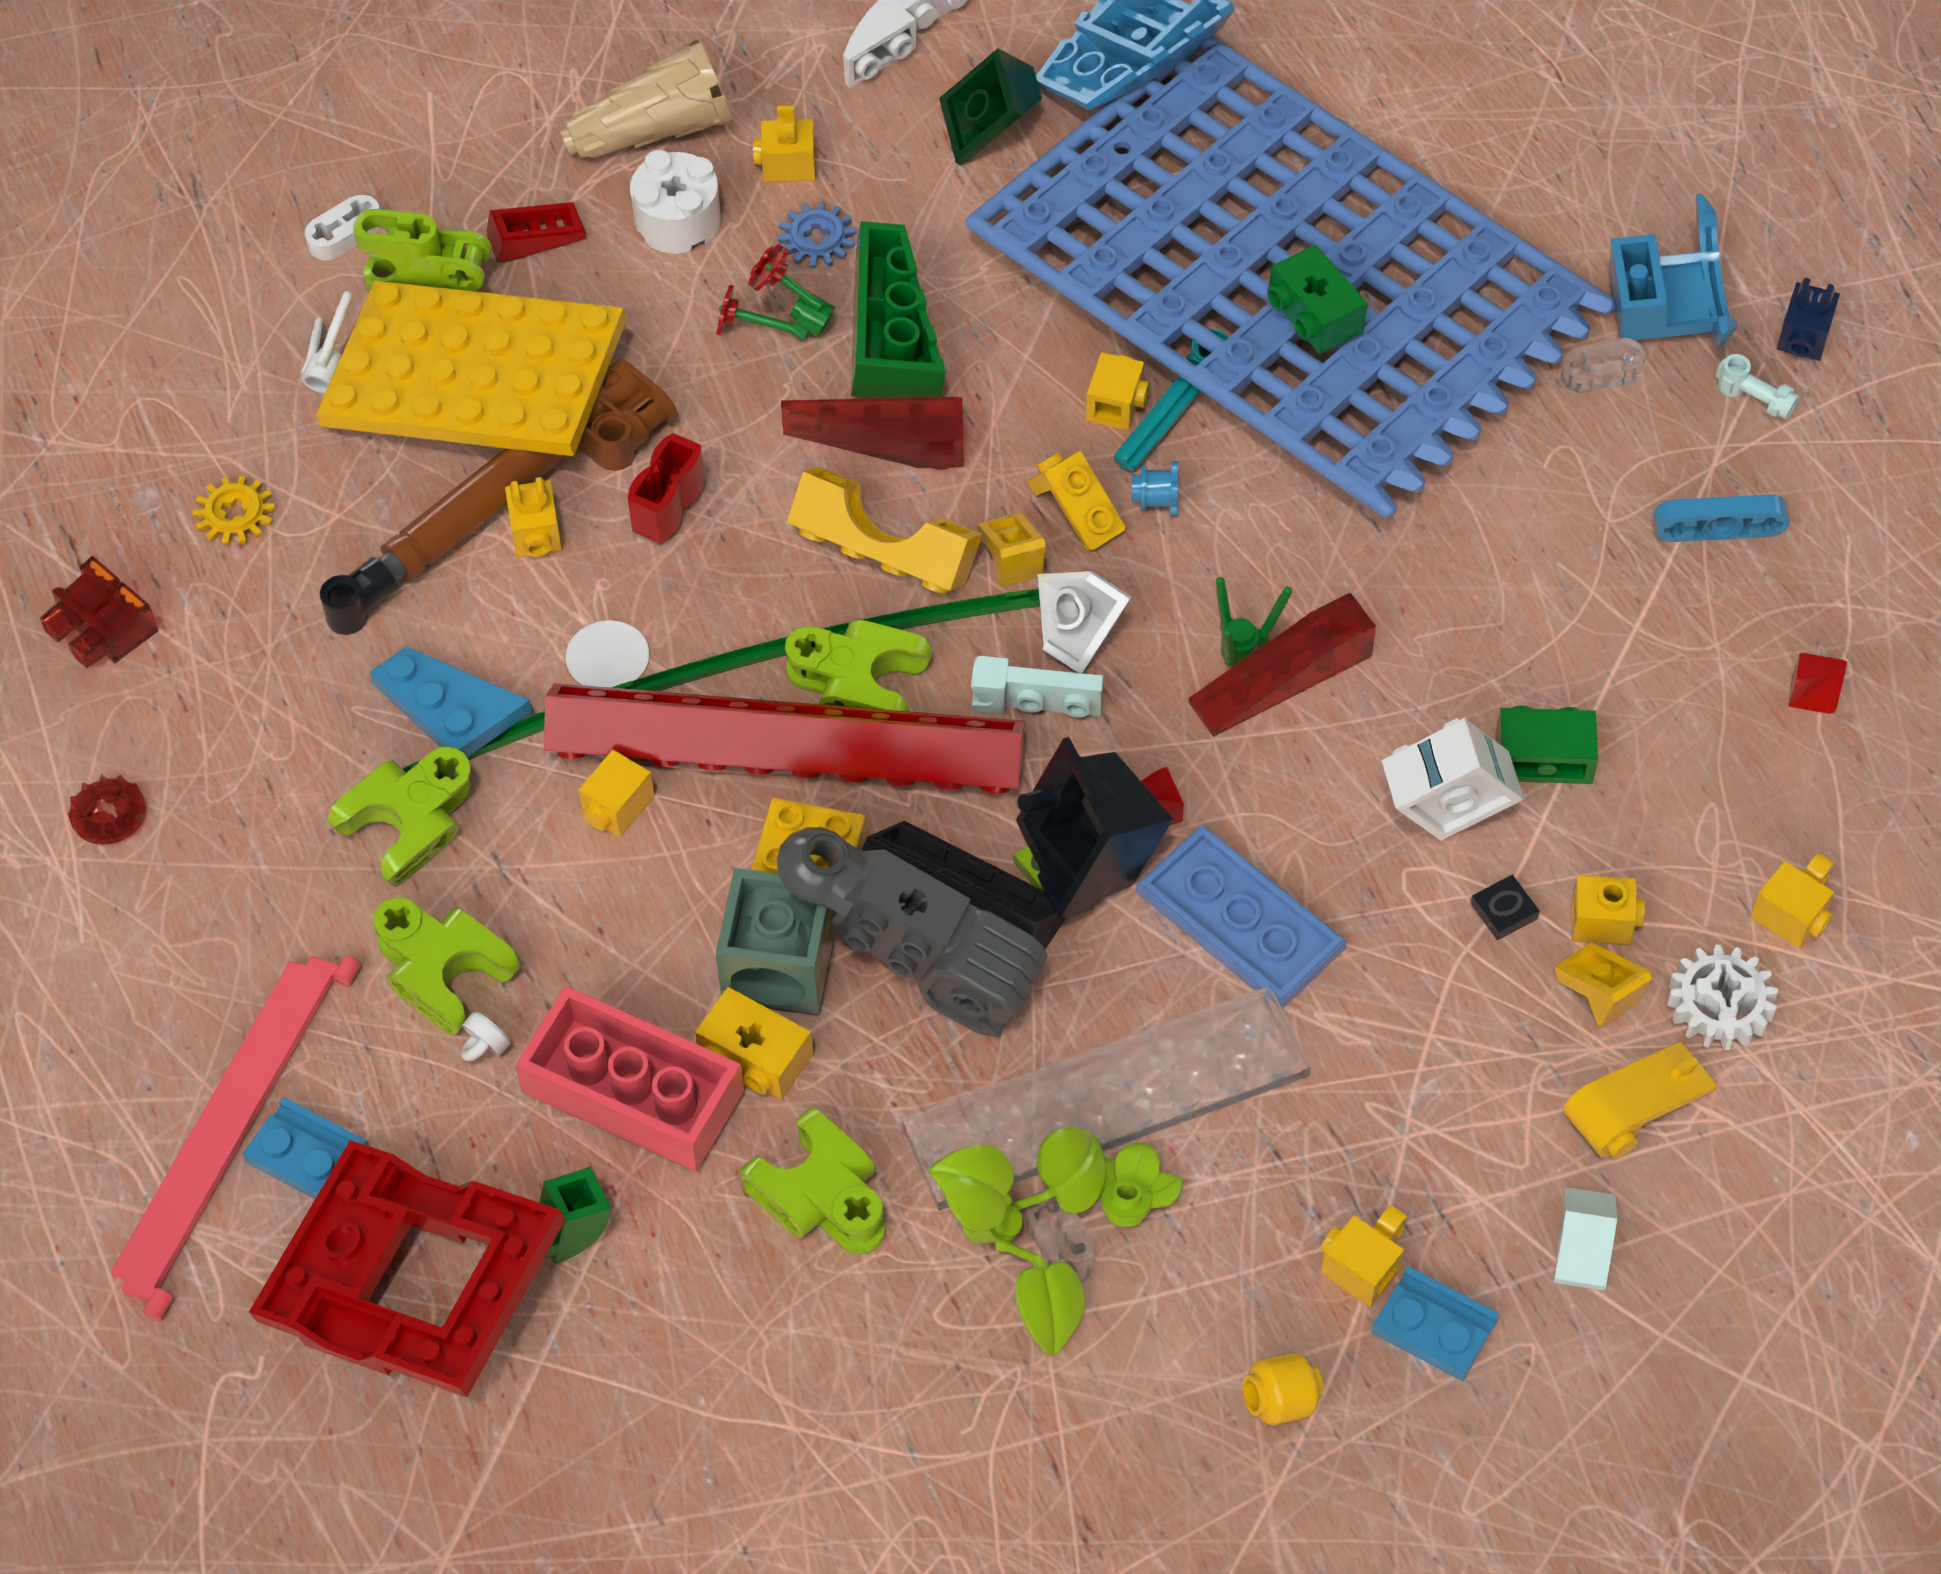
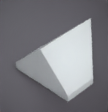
M1093 571L1037 574L1044 646L1042 650L1074 671L1083 673L1116 624L1131 596Z

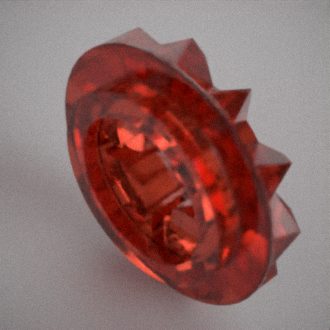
M101 774L98 781L89 785L82 782L81 791L77 796H70L71 807L70 812L67 813L73 830L82 839L94 844H113L128 838L140 827L146 814V803L136 783L132 784L126 781L121 774L116 779H108ZM97 801H104L107 804L113 803L117 817L115 818L111 813L108 814L104 810L99 812Z

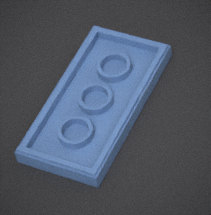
M1203 824L1138 882L1136 886V893L1279 1011L1346 948L1345 939Z

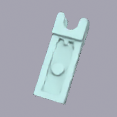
M977 656L974 660L971 691L973 692L971 709L976 712L1005 714L1006 707L1018 708L1029 713L1049 711L1066 713L1072 717H1085L1087 715L1100 717L1103 701V675L1009 666L1008 658Z

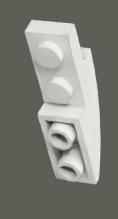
M878 0L857 25L843 54L845 84L852 88L863 80L872 78L878 71L894 61L908 56L912 50L917 48V31L929 27L935 20L951 10L962 7L968 0Z

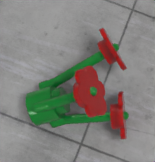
M777 244L775 247H769L763 253L759 262L752 268L748 285L753 287L754 290L759 291L764 284L769 283L771 286H774L779 281L796 294L799 298L789 315L796 319L795 324L738 308L739 300L732 298L734 285H729L723 305L719 306L720 316L716 335L721 336L725 324L733 326L735 318L791 333L801 340H804L808 332L818 338L829 321L835 306L815 294H811L785 273L789 266L785 263L789 250L786 247L783 248L781 244Z

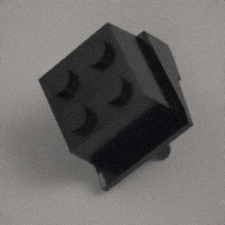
M1070 737L1062 739L1033 791L1021 794L1017 800L1021 811L1016 821L1040 868L1037 877L1054 911L1060 918L1092 910L1099 898L1133 886L1173 821L1171 815L1116 752L1081 757L1077 753Z

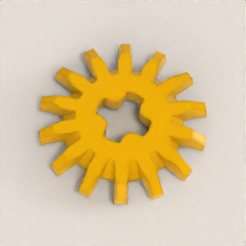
M239 476L237 483H229L228 477L221 478L223 483L221 487L216 489L211 483L206 486L210 493L208 498L197 496L195 501L202 505L204 509L192 510V515L195 518L205 519L195 524L198 531L210 530L205 536L209 541L218 538L223 533L221 543L228 545L233 533H237L239 542L244 544L246 543L245 530L259 537L262 535V531L255 524L271 525L272 518L265 516V514L275 510V503L264 504L272 496V493L268 489L258 494L262 482L257 479L249 487L245 485L246 476ZM236 503L241 504L242 511L245 513L244 516L236 515L233 520H227V514L224 511L225 507L233 508Z

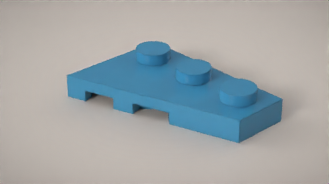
M407 646L370 671L372 684L439 747L457 748L466 757L472 755L532 712L530 700Z

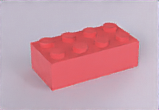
M566 985L515 1065L522 1093L695 1172L698 1171L744 1093L740 1063Z

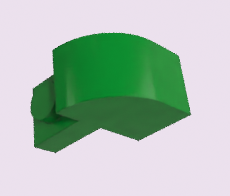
M591 1167L543 1182L539 1203L559 1209L566 1218L545 1258L551 1256L554 1265L563 1262L588 1248L604 1232L611 1207Z

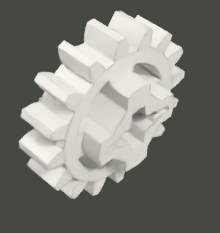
M1715 945L1711 956H1707L1701 948L1695 950L1693 960L1682 958L1677 973L1672 974L1668 987L1671 990L1667 999V1006L1676 1008L1672 1020L1674 1024L1688 1023L1685 1034L1688 1038L1695 1036L1697 1033L1704 1035V1047L1708 1048L1713 1040L1717 1039L1721 1040L1724 1050H1729L1732 1040L1736 1038L1746 1047L1750 1044L1753 1033L1760 1037L1765 1034L1768 1022H1772L1777 1008L1774 1003L1778 989L1769 986L1772 973L1770 970L1757 972L1756 968L1759 958L1756 956L1750 958L1747 962L1740 959L1741 948L1736 947L1732 951L1731 956L1724 955L1721 945ZM1738 1016H1745L1742 1019H1736Z

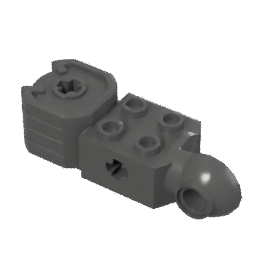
M806 827L790 834L780 845L776 859L778 875L786 889L798 899L812 904H823L835 911L829 920L833 932L843 937L845 943L854 950L873 954L885 961L889 969L898 975L913 977L918 981L923 976L918 989L924 1000L933 1009L973 1032L988 1036H1000L1010 1018L1018 1017L1024 1005L1023 1001L1027 999L1032 989L1031 985L1035 983L1040 973L1039 969L1043 967L1048 957L1046 950L1037 938L996 914L980 910L969 903L970 898L886 850L862 851L845 841L834 831L822 827ZM811 855H818L824 858L829 868H822L816 865Z

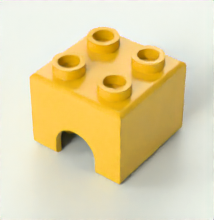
M772 797L751 870L778 874L776 859L780 845L790 834L806 827H822L834 831L845 841L862 850L867 838L866 815ZM811 855L816 865L822 868H829L824 858L818 855Z

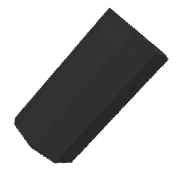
M906 821L867 836L862 851L886 850L971 899L969 902L971 905L980 910L992 912L1037 938L1044 949L1047 948L1065 920V917L1060 918L1054 911L1045 891Z

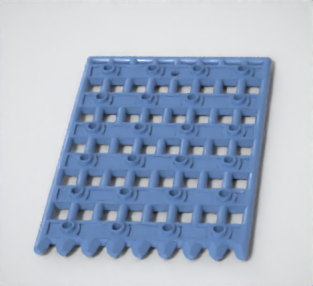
M1213 36L1190 55L1159 76L1129 93L1109 101L971 213L965 222L966 227L977 236L1384 518L1392 517L1397 509L1396 503L1383 488L1388 483L1412 492H1422L1425 478L1412 463L1416 457L1438 465L1450 466L1454 454L1440 436L1444 431L1465 439L1478 440L1482 428L1468 411L1471 406H1476L1496 414H1506L1509 401L1495 385L1502 380L1521 388L1533 389L1537 377L1523 360L1527 355L1549 363L1560 364L1564 351L1550 335L1554 330L1576 338L1587 339L1591 327L1577 311L1581 305L1606 314L1612 313L1616 308L1615 300L1611 296ZM1200 49L1205 51V53L1193 63L1188 61V59ZM1173 71L1178 74L1165 86L1160 83ZM1244 79H1247L1271 96L1257 106L1232 89ZM1147 94L1148 96H1150V98L1138 108L1132 106V104L1139 100L1143 95ZM1219 101L1244 119L1232 129H1229L1205 112ZM1119 117L1122 119L1110 131L1104 129L1115 118ZM1313 122L1338 140L1326 150H1323L1299 134V132L1309 123ZM1192 124L1216 140V142L1204 152H1201L1177 135ZM1088 140L1094 142L1081 155L1076 152ZM1283 145H1286L1311 163L1297 174L1271 156ZM1122 147L1128 149L1129 152L1119 154L1115 149ZM1164 147L1189 165L1174 176L1149 158ZM1060 163L1066 165L1053 178L1047 175ZM1377 166H1380L1406 184L1392 195L1367 179L1366 176ZM1258 168L1284 186L1269 197L1243 179ZM1136 170L1161 188L1148 199H1145L1121 181ZM1032 186L1038 189L1025 201L1018 199ZM1352 189L1378 206V208L1365 219L1338 200ZM1229 191L1255 208L1243 221L1216 204ZM1108 194L1132 210V212L1117 223L1092 205ZM1003 210L1009 213L995 225L989 223ZM1447 210L1473 227L1474 230L1460 240L1434 223V221ZM1323 213H1326L1350 229L1351 232L1337 243L1312 226L1311 223ZM1201 215L1227 232L1214 245L1188 228ZM1079 217L1104 236L1088 247L1063 229ZM1420 234L1448 253L1437 263L1433 264L1406 245ZM1296 236L1310 246L1316 244L1355 289H1358L1365 282L1393 301L1380 313L1368 306L1363 333L1333 347L1337 351L1324 363L1295 345L1301 338L1298 336L1294 325L1282 311H1277L1271 305L1267 295L1269 282L1255 273L1267 261L1276 264L1292 256L1283 248ZM1172 239L1199 256L1186 269L1159 252ZM1050 241L1075 258V260L1062 271H1059L1034 253ZM1514 256H1517L1544 275L1535 284L1530 286L1504 269L1503 266ZM1392 258L1420 276L1407 289L1379 271ZM1144 263L1171 280L1157 294L1130 276ZM1490 280L1516 297L1517 300L1504 311L1475 291ZM1240 285L1268 303L1254 316L1227 298ZM1114 288H1118L1143 306L1129 318H1126L1101 299ZM1462 304L1491 324L1480 334L1475 335L1448 316ZM1213 309L1238 326L1239 329L1227 340H1223L1198 323V321ZM1433 329L1463 348L1450 361L1421 342ZM1183 334L1192 340L1195 338L1196 343L1211 352L1197 366L1169 347ZM1404 355H1410L1435 372V374L1422 386L1393 367ZM1279 357H1283L1309 375L1295 389L1267 370ZM1380 379L1408 399L1395 411H1392L1364 391ZM1252 381L1280 400L1267 414L1237 395ZM1350 404L1379 423L1366 437L1336 418ZM1321 430H1324L1351 449L1338 463H1335L1308 444Z

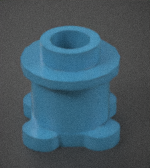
M1171 461V471L1146 470V466L1142 465L1141 475L1132 474V502H1141V511H1145V507H1170V516H1177L1178 461Z

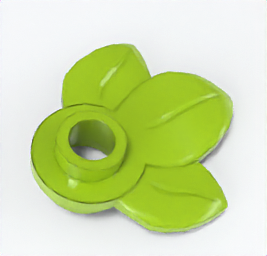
M1145 1142L1131 1143L1122 1148L1115 1159L1104 1157L1105 1181L1099 1197L1101 1198L1102 1210L1111 1223L1120 1227L1136 1226L1144 1220L1151 1209L1170 1206L1179 1198L1183 1178L1170 1173H1160L1158 1152Z

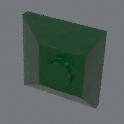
M997 48L939 98L957 164L961 166L1042 99L1033 66Z

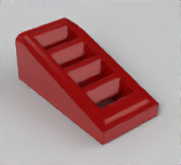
M574 202L490 210L487 225V238L492 245V251L497 262L512 261L585 239L586 235ZM562 219L565 227H558L556 221ZM545 224L546 229H541L540 226Z

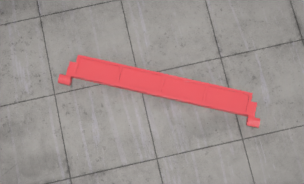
M345 955L339 965L313 956L310 957L306 966L293 961L288 962L111 1270V1274L114 1277L125 1281L121 1287L124 1294L147 1302L143 1313L148 1317L160 1321L165 1314L173 1296L167 1291L160 1289L161 1284L332 983L336 981L343 986H350L361 967V963L356 958Z

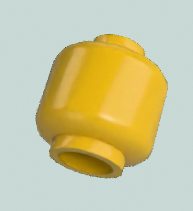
M1287 1352L1258 1359L1251 1365L1248 1375L1244 1377L1242 1382L1243 1399L1248 1411L1253 1416L1258 1417L1263 1423L1271 1426L1310 1417L1316 1411L1319 1396L1323 1394L1324 1390L1323 1378L1319 1369L1316 1366H1311L1302 1354L1296 1352Z

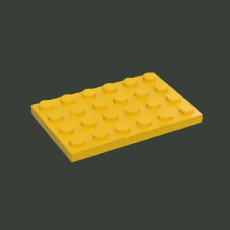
M374 281L318 408L316 417L320 427L574 456L627 321L624 308Z

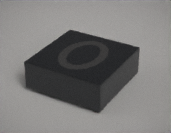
M1513 874L1472 895L1470 903L1497 940L1537 920L1540 912Z

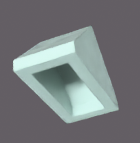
M1565 1187L1554 1283L1605 1291L1617 1225L1615 1194Z

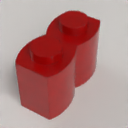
M674 433L669 434L659 442L652 453L650 467L644 469L636 476L628 491L632 532L658 543L666 541L675 533L681 523L683 509L696 501L704 487L705 476L701 444Z

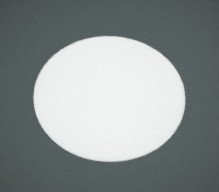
M614 620L599 621L582 628L573 636L566 650V664L570 674L576 681L585 686L613 687L636 680L642 675L649 661V647L642 633L627 623Z

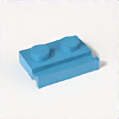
M283 1097L279 1102L280 1107L274 1115L270 1114L242 1155L245 1163L315 1199L349 1140L367 1146L368 1143L362 1137Z
M1407 1266L1403 1277L1395 1286L1375 1320L1371 1333L1464 1382L1484 1347L1489 1334L1496 1326L1499 1313Z

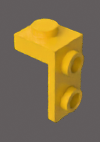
M1081 450L1065 458L1061 456L1060 452H1057L1035 465L1040 473L1027 480L1028 485L1035 496L1051 490L1086 551L1095 550L1125 531L1123 521Z

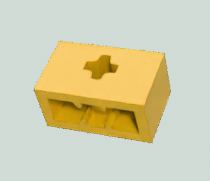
M730 987L725 989L695 1031L698 1045L741 1064L743 1083L749 1089L761 1095L769 1093L780 1100L784 1098L814 1055L811 1031Z

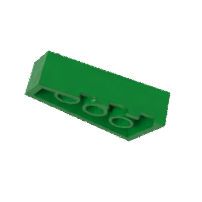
M860 222L855 255L851 396L940 403L946 370L943 359H940L936 347V334L934 327L930 325L927 315V302L924 291L920 290L917 279V267L905 225Z

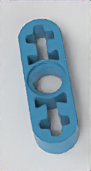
M1778 495L1676 499L1660 504L1653 512L1656 534L1659 539L1666 542L1771 537L1785 531L1790 524L1786 501Z

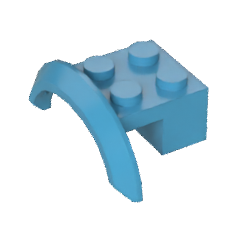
M1701 194L1696 195L1697 253L1659 257L1656 234L1611 239L1610 277L1616 303L1621 342L1711 332L1715 345L1723 347L1737 328L1736 320L1730 318L1721 274L1716 210L1705 196Z

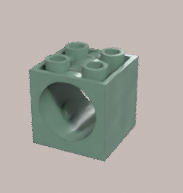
M734 868L716 949L721 995L727 987H730L765 1007L819 1014L835 937L829 920L835 911L823 904H812L798 899L786 889L777 873Z

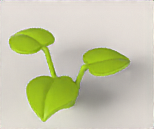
M1076 1127L1058 1128L1044 1138L1038 1149L1037 1169L1042 1181L1049 1188L1041 1193L1020 1200L1012 1201L1011 1196L1007 1194L1014 1181V1170L1007 1156L994 1146L981 1144L960 1148L947 1154L928 1169L931 1177L941 1188L951 1211L962 1224L966 1237L971 1242L976 1244L995 1243L998 1252H1009L1031 1262L1035 1266V1268L1024 1269L1018 1275L1015 1297L1020 1316L1028 1332L1039 1348L1048 1356L1059 1353L1081 1321L1085 1307L1083 1285L1077 1273L1068 1264L1054 1262L1046 1266L1042 1256L1012 1244L1011 1240L1022 1227L1021 1209L1048 1201L1055 1196L1060 1208L1065 1213L1076 1214L1089 1209L1100 1196L1106 1171L1101 1145L1097 1137L1092 1134V1131Z

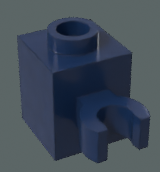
M1804 278L1801 283L1796 282L1777 350L1791 353L1797 357H1806L1820 361L1840 293L1835 292V287L1832 284H1828L1826 289L1810 286L1811 279Z

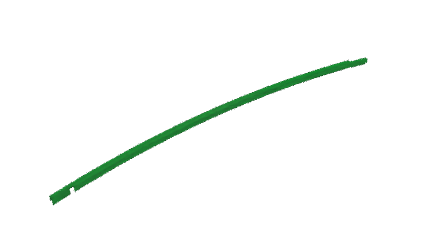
M1039 589L948 602L861 620L903 630L968 617L1040 607ZM851 622L822 629L845 636ZM788 636L691 662L610 688L662 691L733 669L786 656L785 643ZM812 641V647H815L814 641ZM545 711L521 719L467 757L468 760L544 731ZM419 761L412 763L402 769L407 773L416 764H418Z

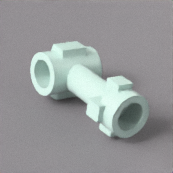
M1732 354L1722 360L1715 377L1719 379L1718 389L1723 395L1737 397L1744 391L1768 404L1766 413L1775 418L1779 416L1787 420L1791 416L1800 400V396L1794 393L1793 388L1784 384L1783 386L1780 385L1777 389L1749 374L1751 364L1743 355Z

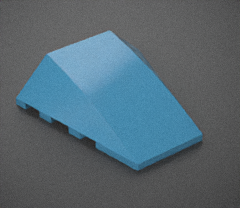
M1098 0L1090 13L1082 12L1074 23L1077 29L1071 39L1061 40L1037 73L1038 85L1040 88L1087 110H1092L1129 93L1190 55L1223 28L1235 7L1228 0H1194L1191 4L1181 0Z

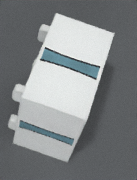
M1466 718L1461 720L1454 719L1446 723L1443 727L1444 729L1410 746L1405 744L1395 749L1393 755L1381 760L1396 810L1441 841L1524 800L1509 751Z

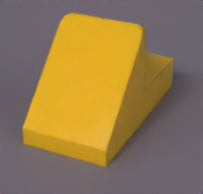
M1021 512L977 523L979 533L983 534L981 541L992 553L997 582L1000 587L1038 578L1037 574H1043L1046 549L1044 537Z
M1593 942L1553 966L1559 983L1588 998L1599 1028L1604 1027L1635 1007L1652 980L1650 970Z

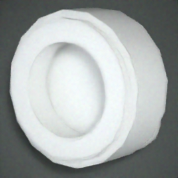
M473 1012L462 1024L464 1030L471 1036L461 1050V1056L465 1061L476 1060L486 1050L499 1057L511 1044L510 1038L497 1025L479 1012Z

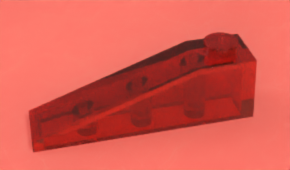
M962 397L781 400L783 435L915 468L945 470L948 468L964 467Z
M1350 592L1307 614L1189 697L1188 703L1211 735L1215 737L1371 658L1376 625Z

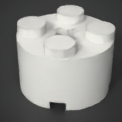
M655 150L646 155L645 162L637 168L630 182L634 225L637 232L639 231L644 237L645 243L661 252L679 254L692 251V245L703 240L705 244L712 240L720 227L721 212L718 182L711 161L707 158L697 157L688 153H667L663 150Z

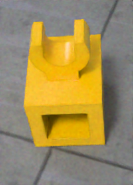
M794 105L777 106V120L761 121V138L753 139L754 165H762L763 182L815 181L813 119L795 120Z
M538 477L536 482L519 485L518 481L511 482L510 486L505 487L516 557H538L549 552L562 551L551 481H544L542 477Z
M1818 852L1803 872L1787 861H1784L1759 891L1750 918L1798 949L1803 946L1811 935L1819 938L1834 916L1833 913L1828 911L1834 891L1824 885L1831 876L1828 873L1833 868L1835 862Z
M1390 1205L1381 1215L1374 1228L1353 1215L1343 1229L1335 1226L1326 1236L1320 1247V1251L1324 1253L1321 1274L1371 1308L1401 1270L1404 1249L1395 1242L1404 1232L1405 1227L1402 1224L1408 1216Z

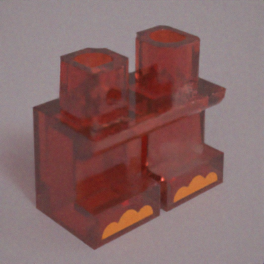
M91 556L79 567L81 576L66 589L57 587L51 590L56 603L39 618L44 631L56 642H60L75 629L80 633L68 643V646L75 659L86 669L104 656L109 658L114 664L159 631L150 605L124 582L121 583L120 579L94 556Z

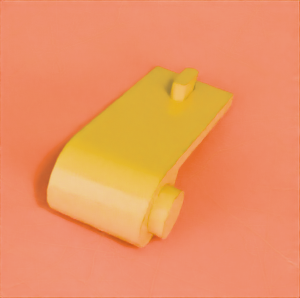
M1680 1041L1586 1084L1564 1104L1563 1112L1600 1158L1612 1155L1614 1159H1619L1637 1145L1638 1139L1635 1136L1643 1124L1714 1092L1718 1085Z

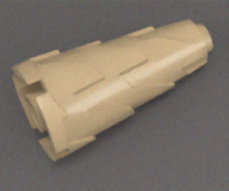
M699 39L646 67L647 72L611 89V94L573 113L572 118L565 121L567 129L560 131L569 155L578 152L580 159L586 157L596 158L635 145V148L673 135L678 138L732 121L725 96L722 95L719 88V81Z

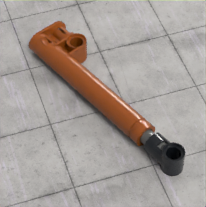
M619 358L608 367L577 449L579 448L606 470H623L634 461L635 449L648 440L649 432L662 422L671 424L678 419L677 409L670 397L658 385L631 363ZM506 448L403 528L399 535L393 536L381 546L383 555L380 558L371 557L348 576L337 575L324 582L319 593L329 628L341 635H350L360 631L366 625L367 613L398 589L397 582L401 578L407 582L412 581L424 571V567L428 568L504 508L507 505L505 487L510 486L513 481H518L519 485L536 482V478L544 476L568 456Z

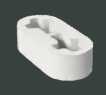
M355 195L313 219L305 229V239L310 254L319 260H333L356 247L353 224L358 217L357 215L366 209H380L377 200L368 195ZM374 227L368 230L367 233L377 234L381 228ZM325 236L327 239H331V240L327 241L325 238H320V237Z

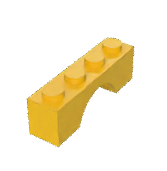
M822 467L803 471L786 522L800 528L799 534L809 540L825 542L827 539L841 545L840 551L845 555L857 559H866V556L882 562L880 567L884 571L897 576H906L908 573L922 579L921 585L938 593H948V590L952 591L966 585L983 535L943 517L926 522L911 537L890 535L878 528L867 515L861 499L860 483Z

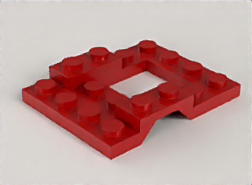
M349 1140L249 1313L256 1322L298 1336L304 1345L388 1376L392 1371L468 1397L566 1218L557 1208L473 1180L457 1186L427 1176L394 1154ZM411 1226L463 1244L467 1238L488 1244L443 1327L368 1302Z

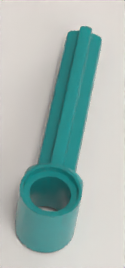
M1209 329L1223 340L1229 338L1220 330ZM1194 338L1191 351L1185 359L1197 366L1211 352L1196 343ZM1179 376L1115 453L1114 460L1120 465V468L1126 472L1128 470H1137L1201 391Z

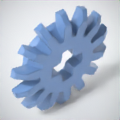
M818 203V208L812 210L809 209L808 204L801 205L803 213L797 215L792 210L787 214L792 224L780 223L779 228L788 234L778 235V242L789 244L785 246L789 250L787 255L797 253L793 258L796 263L802 262L810 255V267H815L818 256H822L823 261L828 266L832 265L833 261L829 253L844 259L847 252L841 248H852L855 245V240L848 238L856 234V227L845 228L852 221L849 214L839 219L837 216L841 208L837 206L829 212L824 210L825 203ZM813 229H820L821 233L825 235L829 234V236H824L822 243L819 244L814 243L812 238H805L811 236Z

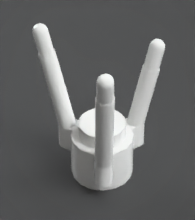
M349 291L343 293L323 347L320 349L324 321L321 318L315 320L307 358L300 372L302 382L308 388L324 395L342 356L332 349L352 296Z

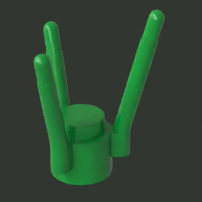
M1217 577L1215 582L1221 618V655L1225 660V664L1229 667L1233 665H1247L1257 656L1258 647L1268 645L1269 634L1292 594V588L1287 586L1283 589L1261 629H1257L1247 619L1237 618L1233 620L1231 618L1225 580L1223 577Z

